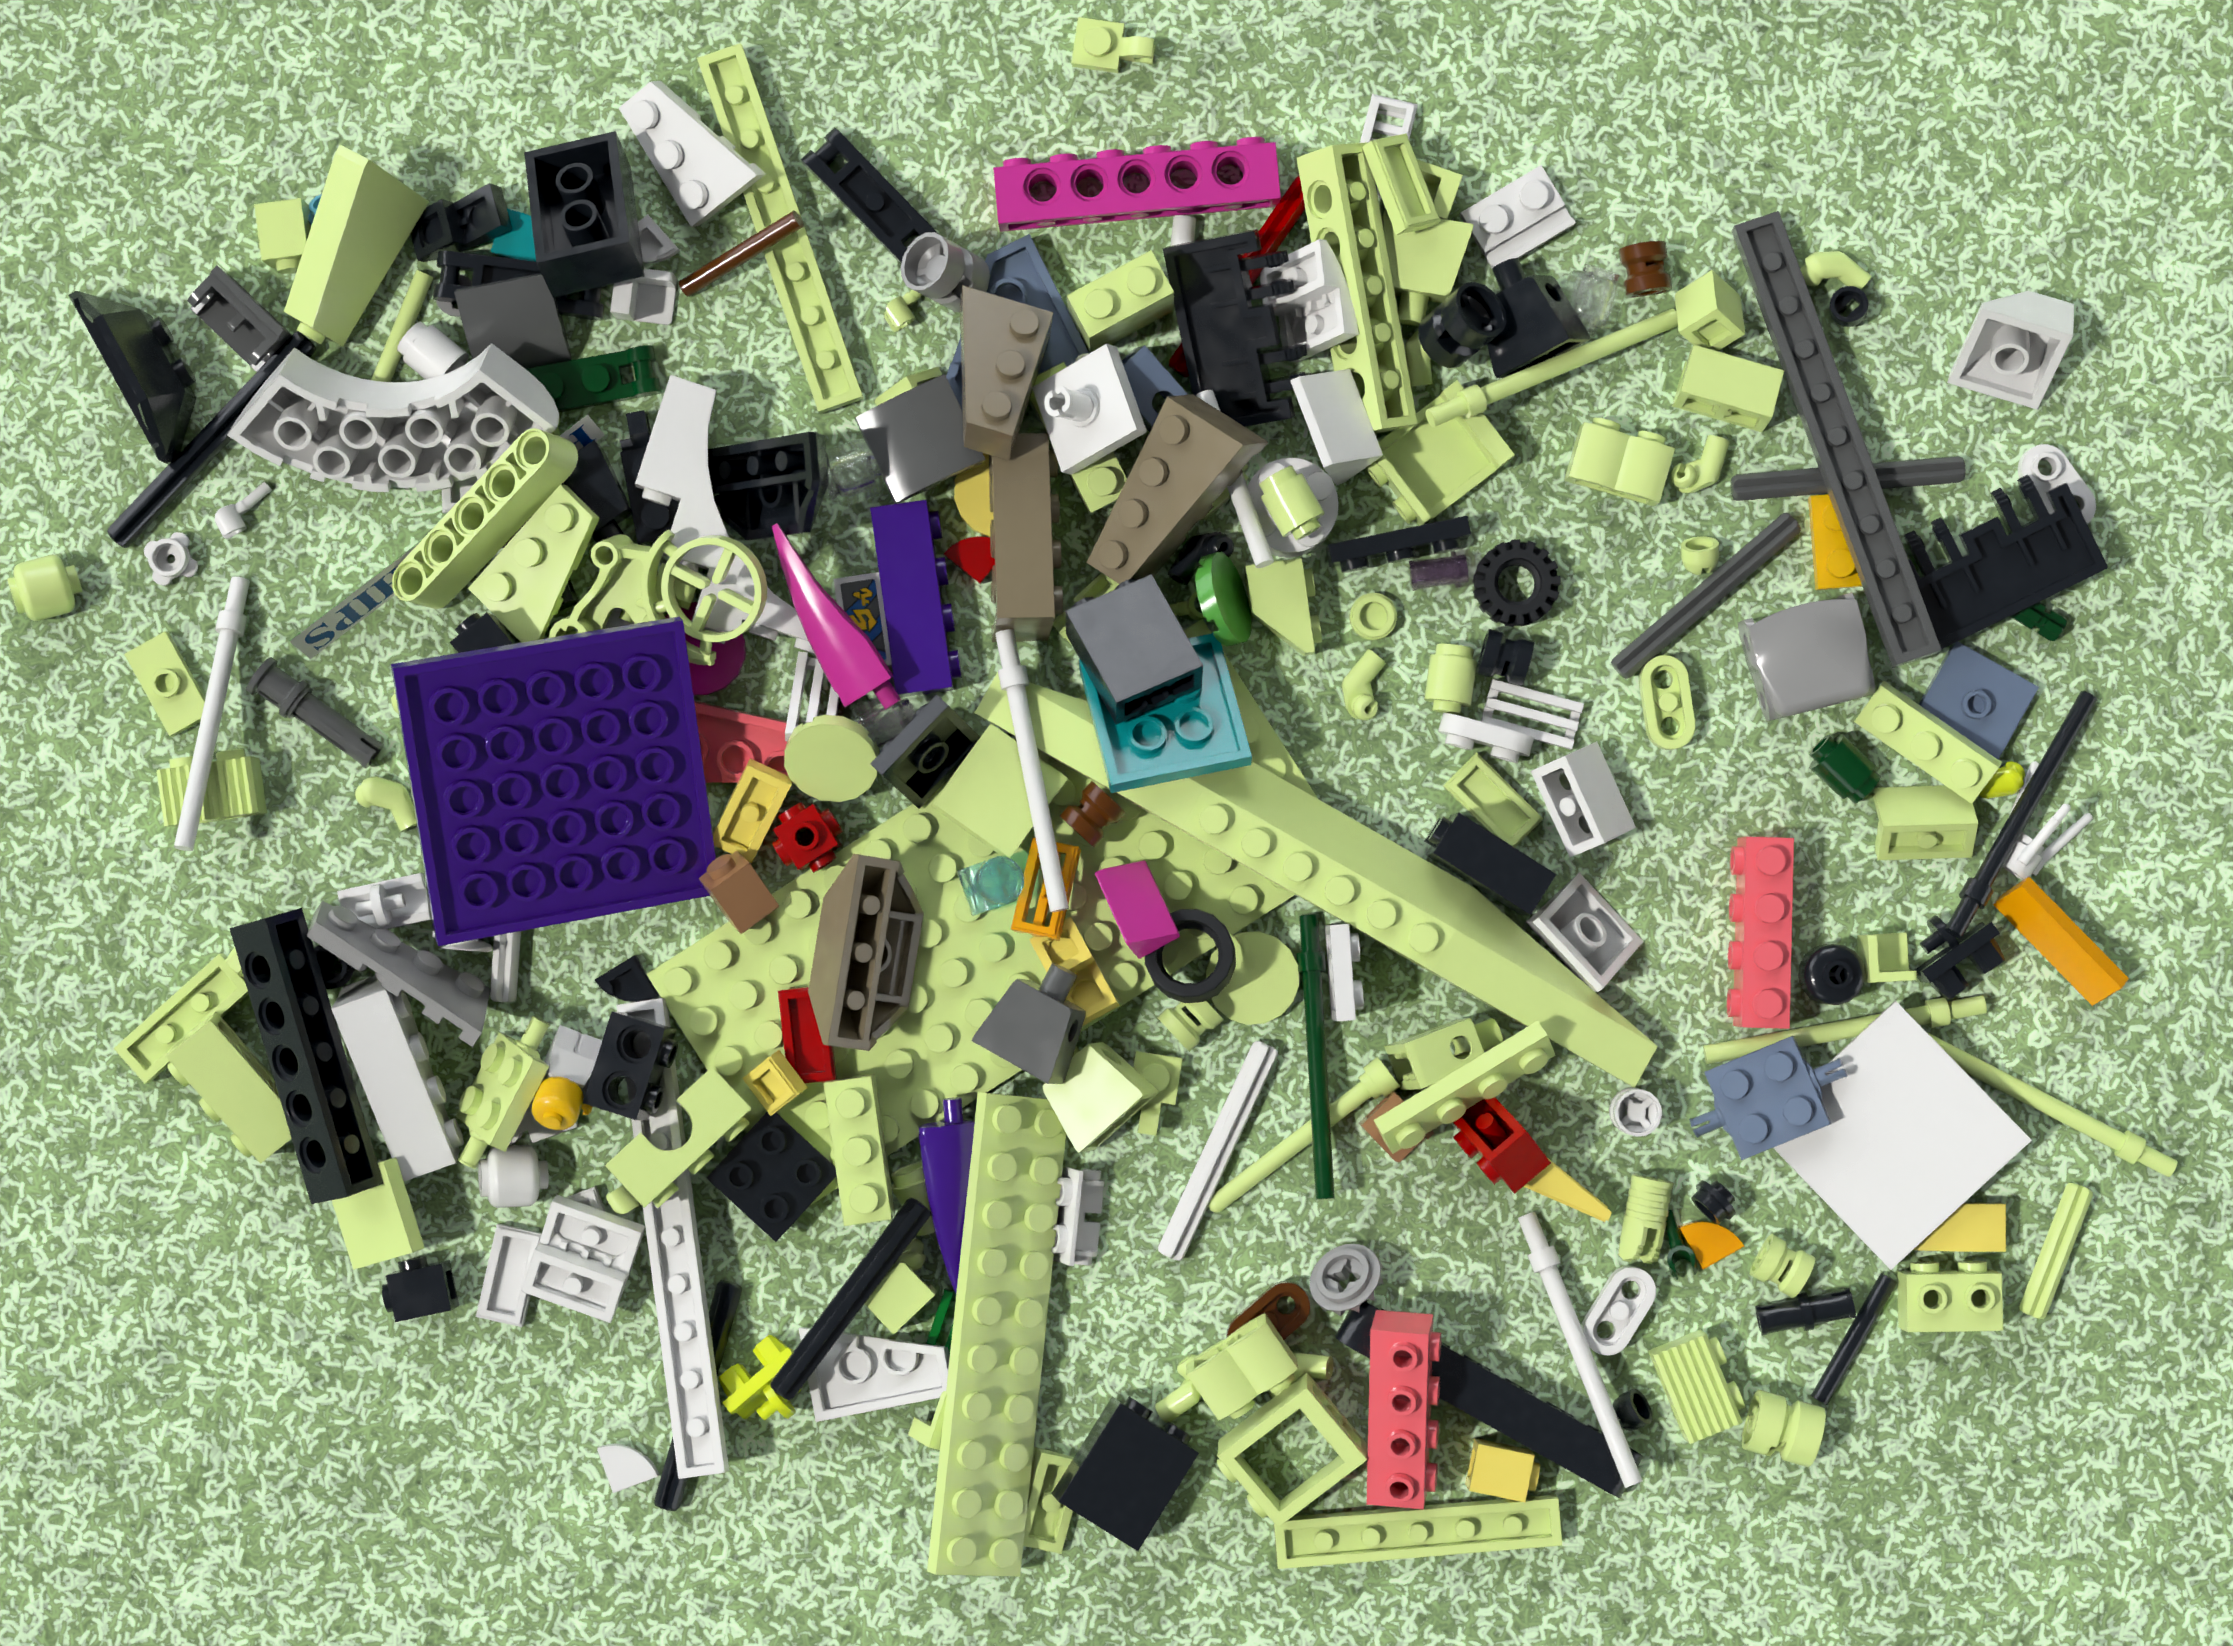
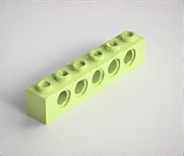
M1368 142L1330 145L1297 157V164L1311 243L1318 239L1327 240L1348 284L1357 319L1359 335L1330 348L1334 371L1351 370L1374 433H1383L1418 423L1376 184L1362 149Z

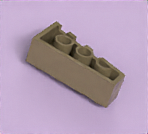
M1048 433L1018 434L1009 461L989 455L990 512H993V520H991L990 554L992 558H995V565L992 566L991 602L996 603L994 624L991 625L992 642H997L996 632L1008 629L1014 630L1016 642L1048 641L1055 615H1062L1063 613L1062 586H1054L1053 569L1061 568L1060 540H1052V523H1059L1060 504L1059 495L1050 494V477H1057L1058 460L1054 449H1049Z

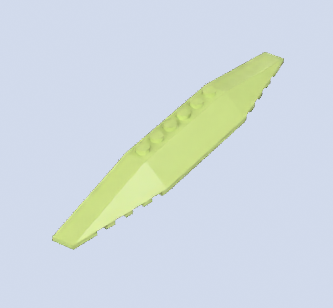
M997 672L974 713L1015 736L1007 691L1001 690ZM1029 682L1025 689L1037 749L1110 790L1088 702ZM1253 762L1249 766L1115 792L1117 795L1212 849L1230 857L1333 917L1349 924V926L1385 945L1390 950L1524 1026L1528 1027L1534 1022L1539 1021L1552 1042L1634 1088L1658 1047L1474 887Z

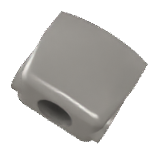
M1852 593L1843 594L1833 600H1822L1790 607L1763 618L1754 623L1752 618L1738 622L1739 636L1746 663L1754 681L1759 704L1766 721L1781 719L1874 695L1875 683L1867 652L1866 633L1858 602Z

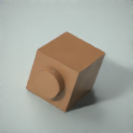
M738 851L731 855L725 854L716 858L707 867V872L698 878L728 922L740 934L779 907L751 864Z

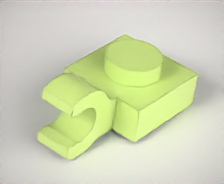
M1078 17L1071 65L1072 67L1118 73L1120 60L1153 64L1155 53L1154 39L1141 36L1124 37V23Z
M1135 1052L1133 1068L1159 1092L1141 1108L1137 1133L1156 1136L1161 1103L1176 1104L1182 1058Z

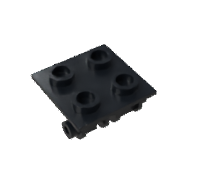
M766 1112L706 1178L768 1236L777 1242L837 1175L835 1166L778 1113L770 1116Z

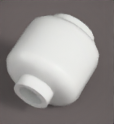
M510 1145L506 1152L492 1147L488 1151L486 1159H480L478 1164L480 1196L488 1197L490 1204L496 1208L533 1205L538 1199L539 1189H548L549 1173L547 1160L538 1161L537 1153L531 1145Z

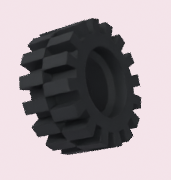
M1517 539L1496 545L1480 560L1473 576V593L1475 599L1480 604L1479 608L1481 611L1487 613L1492 621L1505 624L1504 626L1522 627L1539 620L1549 612L1558 598V586L1561 584V578L1557 575L1556 569L1558 566L1555 560L1551 561L1548 557L1550 553L1546 549H1539L1535 546L1536 543L1528 541L1525 543ZM1521 566L1531 573L1534 579V589L1528 599L1514 602L1501 594L1498 579L1505 568Z

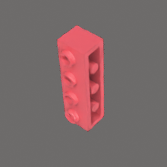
M1740 837L1737 838V846H1732L1730 872L1732 875H1737L1736 894H1731L1729 899L1730 922H1735V941H1730L1728 946V967L1730 970H1734V989H1728L1727 1015L1728 1017H1733V1026L1790 1029L1794 838Z
M1376 1310L1370 1330L1366 1505L1424 1510L1427 1492H1436L1438 1464L1429 1463L1430 1449H1437L1439 1420H1432L1430 1416L1431 1405L1438 1406L1440 1376H1432V1361H1440L1441 1333L1433 1332V1314Z

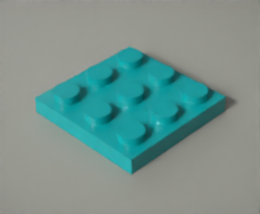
M1214 633L1188 638L1203 664L1202 688L1115 725L1079 659V670L1111 793L1251 765L1252 754L1221 643L1214 637Z

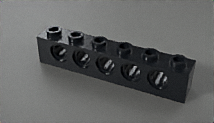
M302 908L229 928L311 1204L349 1197L383 1184L313 943L307 937L308 927Z

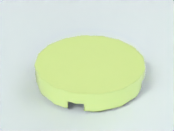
M821 715L814 717L812 722L804 725L801 723L794 728L786 744L784 767L791 782L803 793L821 801L842 802L855 799L870 789L878 774V771L871 765V762L879 755L880 750L876 741L874 745L872 739L868 736L869 732L861 724L844 716Z
M1260 931L1240 932L1232 936L1231 938L1235 946L1236 967L1229 984L1217 996L1212 997L1211 1000L1214 1006L1231 1020L1245 1025L1265 1024L1281 1016L1294 1002L1299 987L1298 964L1291 950L1277 937ZM1218 948L1211 954L1206 969V978L1215 970L1218 962Z

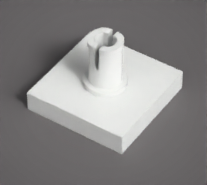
M1105 344L1032 387L1062 473L1073 475L1147 432L1117 346Z

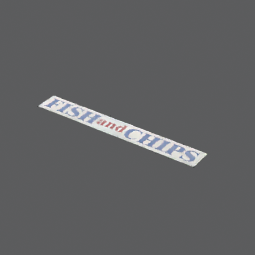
M587 414L559 436L569 439L575 444L577 451H579L593 440L597 442L605 434ZM420 542L297 634L289 642L309 659H312L395 595L392 589L394 571Z

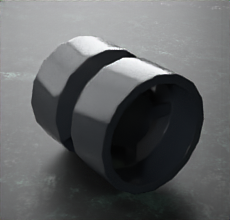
M1477 282L1465 283L1421 320L1418 327V336L1422 348L1439 365L1447 368L1460 367L1504 331L1507 323L1506 311L1502 301L1487 286Z

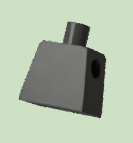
M1052 963L1041 985L1031 980L1016 979L975 1033L972 1041L1047 1084H1063L1086 1016L1084 1009L1066 1000L1077 975L1058 964Z

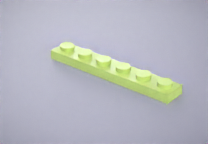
M1556 1494L1526 1497V1502L1495 1499L1425 1505L1424 1510L1399 1507L1291 1517L1279 1527L1274 1524L1278 1569L1562 1546L1559 1498Z

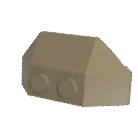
M853 854L823 897L808 994L824 1045L870 1051L877 1043L876 1040L890 1029L909 1007L924 913L911 885L903 874L905 871L900 861Z

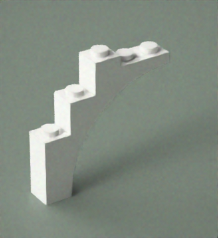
M670 375L635 486L644 489L642 498L665 506H669L671 499L680 501L671 531L675 534L671 543L679 548L685 543L703 536H729L714 501L708 469V427L716 390ZM701 545L691 549L680 561V564L698 572L699 567L708 570L706 577L711 581L710 586L701 591L692 622L703 597L713 593L717 599L704 629L713 632L734 630L741 625L742 621L747 619L749 614L720 600L718 592L728 588L754 601L755 590L752 576L745 563L736 555L726 579L719 584H714L712 576L724 548L716 545ZM767 587V600L764 610L758 621L749 629V633L776 641L778 633L796 638L795 648L815 654L795 608L780 599Z

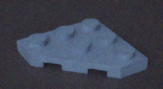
M1030 234L987 254L985 262L989 267L990 274L987 293L1054 312L1050 339L1038 375L1062 362L1068 367L1075 362L1079 355L1089 353ZM960 334V340L946 378L963 411Z

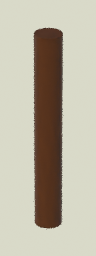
M793 210L679 281L682 292L687 297L692 296L803 228L802 218Z

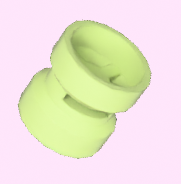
M1207 1001L1199 1003L1180 1002L1174 1008H1166L1157 1017L1189 1052L1200 1042V1035L1206 1029H1214L1224 1020ZM1187 1008L1199 1020L1201 1025L1197 1026L1183 1010Z
M1771 1234L1764 1241L1752 1263L1750 1275L1762 1282L1772 1281L1776 1283L1780 1292L1794 1298L1806 1284L1813 1270L1815 1257L1803 1250L1793 1251L1789 1249L1786 1241Z

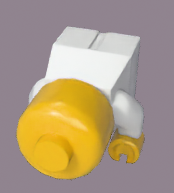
M562 1025L559 1026L544 1061L549 1065V1068L534 1095L531 1112L540 1125L548 1129L565 1130L577 1122L581 1109L583 1110L582 1115H589L593 1106L584 1104L583 1100L602 1040L581 1034Z

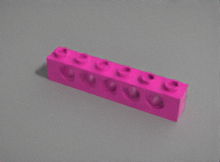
M1246 137L1237 140L1236 146L1218 147V142L1200 141L1190 144V150L1171 151V146L1155 145L1144 148L1143 154L1124 155V150L1110 149L1097 152L1096 158L1078 160L1076 154L1070 153L1053 155L1049 158L1050 162L1031 164V159L1029 158L1007 159L1003 161V167H993L1000 232L1276 207L1281 199L1276 142L1265 143L1263 137ZM1225 165H1234L1242 171L1243 178L1236 184H1225L1218 178L1217 171ZM1187 169L1195 175L1197 180L1190 188L1180 189L1172 184L1170 176L1176 170ZM1140 173L1148 178L1150 185L1141 193H1132L1123 184L1125 178L1130 174ZM1087 177L1098 179L1103 185L1102 191L1094 197L1081 195L1076 187L1082 179ZM1042 181L1049 182L1056 188L1055 195L1050 200L1044 202L1037 201L1030 195L1031 188L1036 183Z

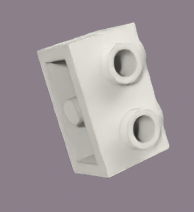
M1597 741L1531 771L1569 857L1604 844L1636 828Z

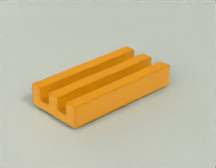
M1033 837L1011 930L1017 933H1028L1032 936L1047 937L1051 940L1060 941L1067 909L1052 912L1049 927L1044 926L1049 907L1044 879L1033 924L1026 922L1040 865L1036 838ZM1056 842L1059 861L1061 854L1066 855L1062 876L1069 903L1081 849L1078 846Z

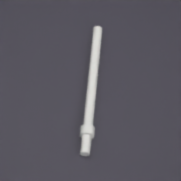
M231 577L225 609L219 611L215 631L219 633L174 843L176 849L183 851H193L237 641L238 638L244 636L247 616L243 613L250 581L242 577Z
M1002 630L995 633L1002 669L998 670L1001 690L1007 691L1050 912L1069 909L1025 689L1029 685L1026 665L1020 664L1014 630Z
M1536 1212L1518 1218V1221L1531 1251V1254L1527 1255L1534 1273H1540L1624 1487L1627 1488L1640 1483L1643 1480L1557 1265L1561 1264L1556 1249L1554 1245H1548Z

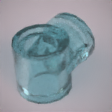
M997 856L956 871L972 916L1017 901L1016 898L1024 887V876L1021 868L1008 857Z

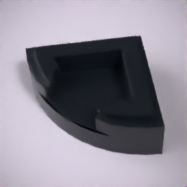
M637 955L632 956L595 979L603 991L623 1001L639 1002L660 996L646 975L647 972Z

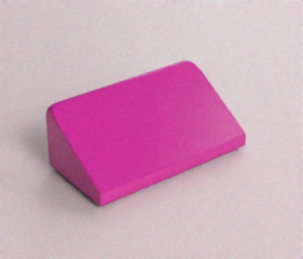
M1145 860L1105 868L1095 872V876L1127 946L1138 959L1180 937L1179 931Z

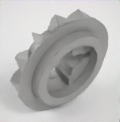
M1360 1244L1338 1246L1327 1252L1315 1265L1310 1277L1312 1297L1324 1311L1330 1310L1339 1316H1342L1346 1310L1350 1309L1359 1312L1360 1304L1367 1299L1375 1300L1374 1290L1377 1286L1384 1284L1380 1274L1383 1266L1375 1253L1366 1246ZM1353 1273L1357 1278L1356 1282H1349L1346 1289H1343L1339 1282L1347 1280L1349 1274Z

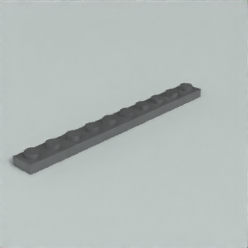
M1779 211L1734 225L1732 229L1734 240L1782 370H1784L1785 378L1892 668L1937 654L1942 649Z

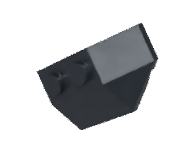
M80 291L69 294L70 300L84 322L157 459L169 465L181 452L197 398L190 385L196 383L192 370L182 357L176 360L168 344L174 342L170 330L161 317L153 319L151 315L139 308Z
M804 432L708 449V469L711 485L713 486L712 491L713 495L719 494L714 496L715 504L721 518L745 540L774 537L772 526L776 523L780 525L786 536L811 532L829 485V459L826 453L824 435L818 432Z

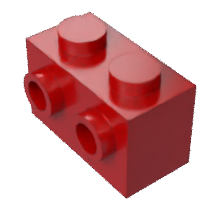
M1495 1097L1479 1101L1466 1109L1461 1118L1452 1122L1459 1131L1453 1136V1139L1468 1157L1472 1159L1475 1155L1479 1154L1482 1158L1476 1164L1494 1185L1502 1180L1514 1194L1551 1164L1529 1133Z

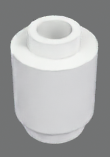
M421 321L414 324L406 332L397 347V351L404 356L403 362L424 379L449 373L465 365L469 357L466 351L435 326L430 325L427 327Z

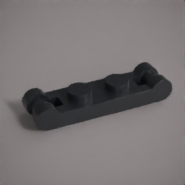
M835 127L824 137L826 142L815 153L810 150L801 159V162L826 186L900 264L907 250L903 243L915 232L918 236L929 232L939 234ZM840 155L848 163L835 174L828 165Z
M438 251L437 267L441 268L440 282L434 284L433 299L441 302L457 303L454 292L457 289L470 287L458 285L460 271H473L472 286L541 272L535 261L455 251ZM607 285L583 290L581 300L567 299L568 294L555 297L559 315L588 320H603L604 305L600 303L601 290L606 288Z

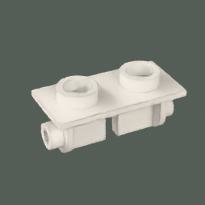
M1063 1166L1062 1177L1058 1178L1057 1183L1061 1184L1060 1198L1056 1199V1205L1059 1206L1057 1225L1055 1224L1053 1230H1056L1055 1247H1052L1051 1251L1054 1253L1053 1261L1068 1266H1074V1264L1090 1266L1092 1265V1257H1097L1100 1223L1084 1221L1085 1213L1101 1214L1105 1181L1100 1180V1170L1082 1169L1081 1171Z

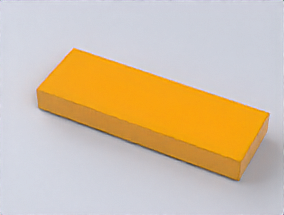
M2029 876L2004 892L1993 904L2092 1006L2120 990L2129 978Z

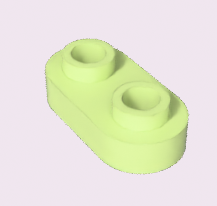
M1668 655L1658 656L1648 661L1642 667L1639 674V688L1645 729L1649 740L1655 746L1664 750H1674L1686 745L1692 739L1695 732V718L1689 677L1686 667L1680 660ZM1659 671L1668 673L1671 678V683L1666 689L1657 687L1654 682V677ZM1665 718H1672L1676 721L1678 728L1674 735H1666L1662 731L1661 723Z

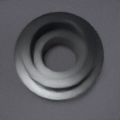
M1701 1180L1696 1185L1697 1192L1691 1197V1200L1712 1222L1720 1224L1725 1218L1731 1219L1736 1214L1732 1206L1735 1198L1721 1183L1714 1181L1710 1185L1706 1181Z

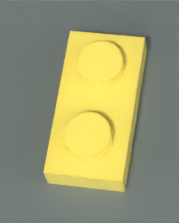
M750 758L712 833L714 846L730 854L738 851L748 862L752 863L792 785L789 776Z

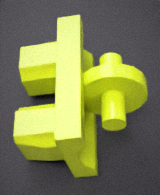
M768 1335L753 1349L754 1354L763 1364L764 1368L751 1377L745 1367L737 1363L719 1376L718 1380L728 1397L722 1403L730 1414L737 1413L746 1420L757 1411L763 1420H767L776 1411L786 1419H789L796 1413L791 1402L778 1395L770 1386L771 1380L792 1354L793 1349L787 1347L777 1337Z

